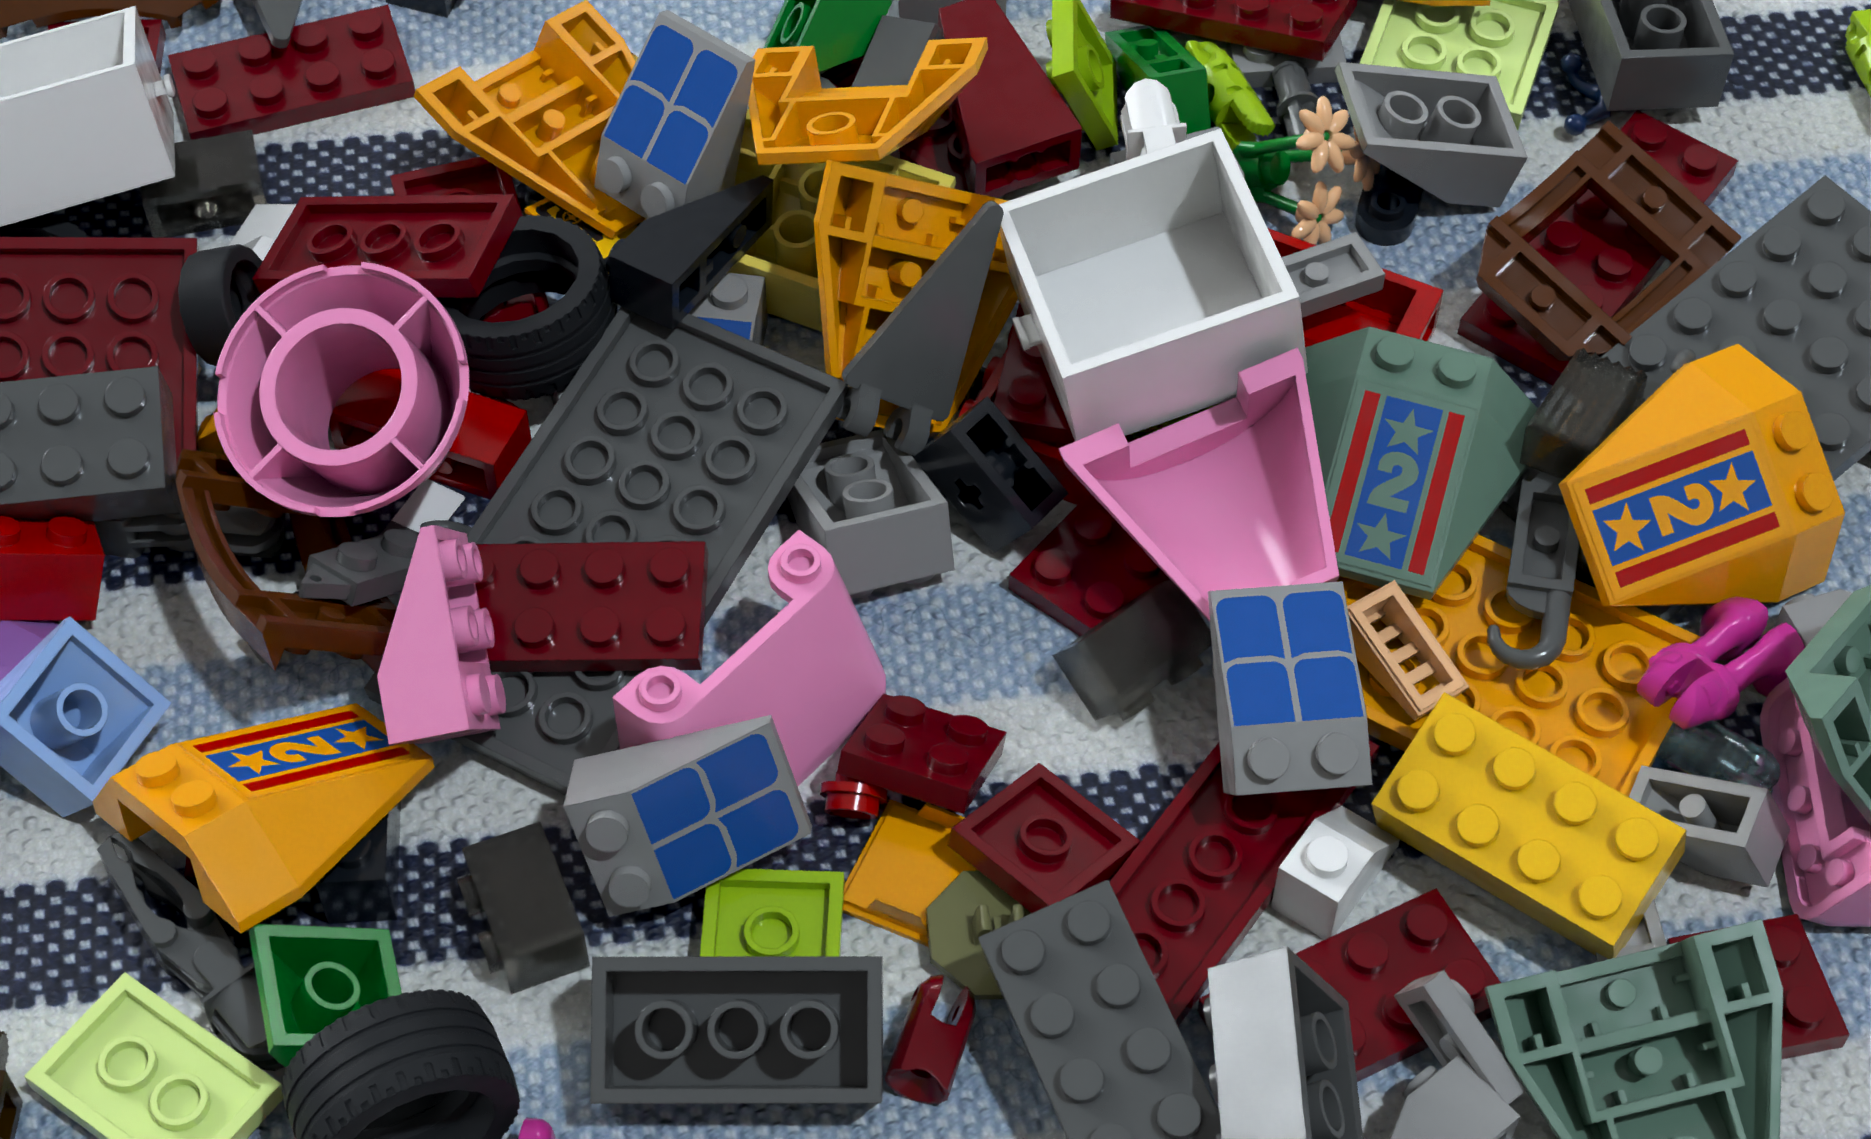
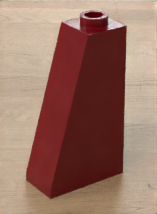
M964 0L939 8L938 26L941 28L943 39L987 37L988 50L977 75L950 105L968 192L997 197L1079 169L1082 127L995 0Z

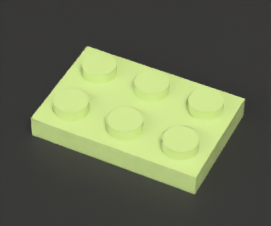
M126 972L24 1075L33 1091L98 1139H247L283 1100L282 1084Z

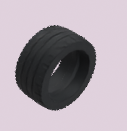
M543 215L520 216L478 297H435L445 307L462 337L469 365V389L475 394L478 393L481 396L490 397V399L504 401L536 399L544 395H552L554 392L563 391L569 385L590 352L596 347L605 330L617 314V304L610 300L609 274L606 269V263L595 241L584 229L581 230L578 225H573L570 221H563L561 218L557 219L552 216L545 217ZM553 292L565 295L546 310L520 320L494 323L480 320L482 316L500 303L525 294Z
M428 989L426 991L417 990L411 993L405 992L401 993V995H393L383 1000L374 1001L372 1004L364 1005L355 1011L353 1010L348 1015L335 1020L331 1025H327L321 1032L316 1033L310 1041H307L304 1047L299 1049L296 1056L291 1059L290 1065L285 1069L286 1073L283 1074L282 1094L287 1117L296 1139H501L504 1133L510 1129V1125L514 1123V1118L518 1115L517 1110L520 1108V1097L515 1076L492 1023L476 1000L468 995L464 996L463 993H455L452 990Z

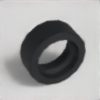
M241 244L198 251L188 256L181 269L178 293L180 313L185 332L195 352L207 364L217 366L223 346L239 318L261 296L252 278L263 261L251 248Z

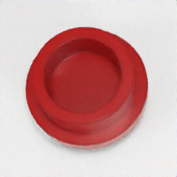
M837 772L835 781L821 783L820 795L826 798L825 813L833 816L860 820L877 819L879 804H884L887 801L888 791L886 789L837 774Z

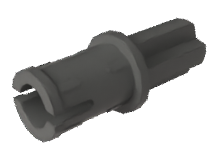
M1297 60L1282 62L1272 72V81L1275 84L1279 99L1276 114L1279 122L1286 127L1288 136L1304 133L1306 128L1299 118V111L1307 109L1316 114L1317 100L1319 99L1311 90L1307 67L1305 68L1304 64Z

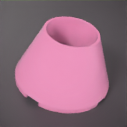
M361 262V266L346 265L330 268L322 264L307 268L281 280L256 299L239 318L231 330L218 359L215 375L219 378L217 394L218 412H213L218 437L226 456L242 478L260 494L280 506L306 515L319 517L358 515L379 509L402 498L428 480L442 465L460 430L466 411L469 394L467 354L457 326L445 307L431 292L414 279L392 268L374 263ZM400 369L402 378L401 393L396 409L386 425L376 435L359 445L346 449L330 450L328 440L330 417L344 391L359 378L374 371Z

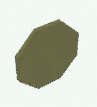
M963 871L926 909L925 916L930 963L962 990L968 986L975 1000L1003 999L987 964L978 937L1032 913L980 871Z

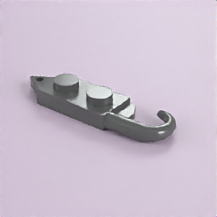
M1560 456L1554 457L1531 481L1522 480L1505 593L1507 602L1516 611L1528 617L1542 620L1539 642L1530 649H1515L1504 642L1501 638L1500 628L1497 625H1490L1487 628V643L1493 655L1504 664L1517 669L1535 670L1548 666L1560 656L1567 639L1579 540L1558 485L1569 475Z
M433 520L420 525V528L436 525L467 534L472 529L470 526L448 520ZM390 529L382 535L357 542H344L339 547L309 555L306 573L301 581L298 596L300 598L340 599L353 607L402 592L418 535L407 530Z

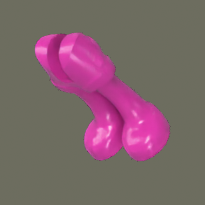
M1744 597L1727 598L1711 606L1703 614L1699 628V639L1692 644L1674 643L1662 648L1655 656L1649 659V667L1637 685V692L1654 707L1661 706L1672 697L1677 698L1678 700L1670 711L1669 719L1683 730L1708 721L1722 720L1729 717L1736 710L1740 693L1751 684L1758 693L1767 697L1779 683L1787 678L1785 670L1802 652L1805 645L1797 630L1787 622L1770 629L1758 641L1767 625V607L1755 599ZM1717 659L1724 661L1732 660L1725 665L1714 663Z

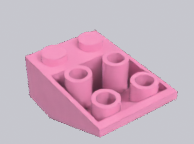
M436 525L420 528L377 675L389 745L424 744L501 729L498 715L506 712L505 691L500 676L498 674L491 675L487 648L494 647V628L487 608L480 609L475 583L483 580V565L479 549L475 542L468 543L467 533Z

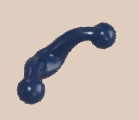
M1568 53L1562 57L1561 69L1566 73L1576 91L1584 97L1598 102V104L1582 115L1572 114L1565 119L1564 128L1571 136H1578L1585 131L1587 126L1611 117V111L1606 109L1599 86L1586 82L1580 77L1579 71L1582 68L1583 61L1580 55L1576 53Z

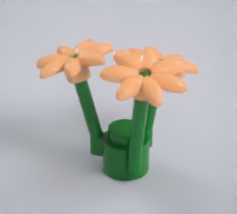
M1320 96L1317 100L1316 114L1307 109L1299 111V118L1306 128L1303 134L1260 142L1241 141L1233 150V154L1245 174L1244 179L1255 202L1266 203L1295 215L1298 224L1294 227L1290 236L1298 239L1303 238V241L1315 245L1317 242L1322 244L1331 241L1332 234L1328 224L1339 223L1344 218V212L1335 208L1340 201L1342 189L1340 186H1334L1328 191L1326 184L1318 181L1314 189L1312 202L1307 200L1296 202L1272 192L1278 185H1283L1288 180L1291 163L1311 162L1313 173L1322 171L1327 161L1336 173L1343 171L1344 164L1355 165L1354 182L1362 181L1364 191L1371 190L1374 175L1380 171V163L1362 152L1355 129L1356 141L1350 135L1340 132L1348 122V111L1342 109L1332 114L1331 104L1325 96Z

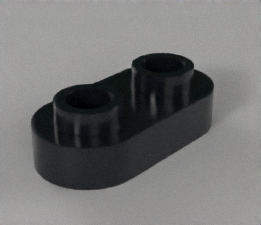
M1380 163V171L1374 175L1373 187L1370 191H1364L1363 189L1358 202L1355 226L1358 233L1368 242L1380 246H1393L1404 242L1413 231L1425 190Z

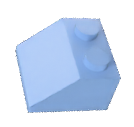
M69 616L0 681V766L64 818L93 805L92 802L109 778L122 770L171 705V702Z

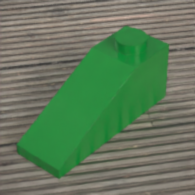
M1144 25L1105 32L1106 45L1117 62V72L1126 93L1134 83L1145 78L1157 80L1169 90L1172 103L1177 108L1180 123H1186L1187 125L1186 134L1211 128L1207 70L1165 29Z

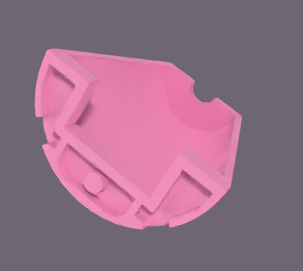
M1298 347L1238 372L1237 397L1128 443L1118 423L1059 448L1060 455L1072 474L1209 622L1208 591L1337 582L1339 578L1304 361Z

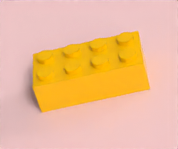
M1445 692L1371 803L1376 824L1381 829L1595 956L1597 952L1607 959L1616 958L1620 950L1626 946L1644 918V913L1653 899L1655 900L1685 852L1686 829Z

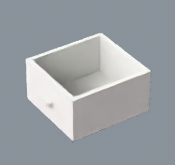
M136 6L0 44V227L175 177L174 113L168 96H175V87L170 73L164 75L163 80L161 79Z
M1221 128L999 204L1004 212L999 230L1011 282L1025 314L1022 317L1012 318L1024 351L1037 345L1075 441L1118 423L1126 436L1237 397L1238 372L1297 347L1303 357L1305 373H1308L1300 296Z

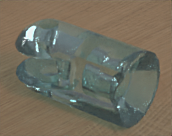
M1708 721L1685 730L1673 723L1656 754V758L1682 773L1768 788L1771 795L1773 786L1778 783L1781 775L1780 765L1770 751L1716 721Z

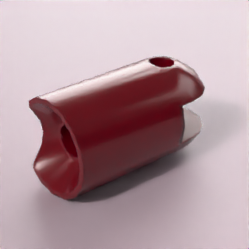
M942 974L931 976L917 986L884 1078L887 1085L897 1094L912 1101L925 1104H941L947 1101L976 1014L975 997L968 986L957 997L946 1023L941 1022L931 1014L943 985L944 976Z

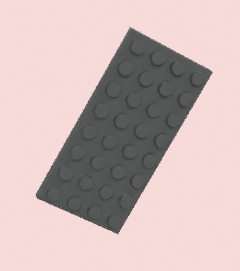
M1826 175L1823 176L1631 332L1632 338L1624 346L1620 343L1615 345L1538 408L1541 414L1529 465L1498 508L1516 523L1522 480L1531 481L1556 456L1561 457L1570 474L1673 375L1670 367L1679 351L1691 349L1694 351L1696 358L1699 359L1735 344L1741 345L1802 392L1833 481H1835L1871 451V211ZM1577 560L1575 578L1596 588L1588 565ZM1685 605L1635 607L1667 621Z
M621 306L596 347L590 352L467 534L468 543L705 541L709 553L705 627L838 416L849 387L843 380L691 314H687L671 330ZM643 671L491 672V675L498 674L500 676L505 691L506 712L498 715L501 729L451 739L566 795L575 759L620 749L612 697ZM374 672L364 689L370 700L382 705L377 674Z

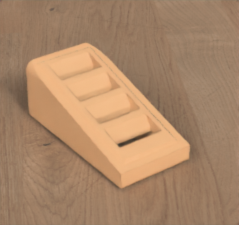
M1395 580L1347 606L1356 658L1414 721L1431 712L1444 692L1455 698L1470 687ZM1381 619L1387 628L1377 633L1371 624ZM1398 638L1405 646L1391 653L1385 644ZM1415 656L1422 665L1405 674L1399 664ZM1433 675L1440 684L1420 695L1414 684Z

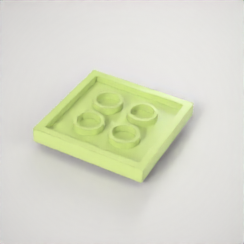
M1384 0L1359 64L1496 76L1516 129L1519 130L1557 17L1560 0H1490V6H1429L1399 0Z

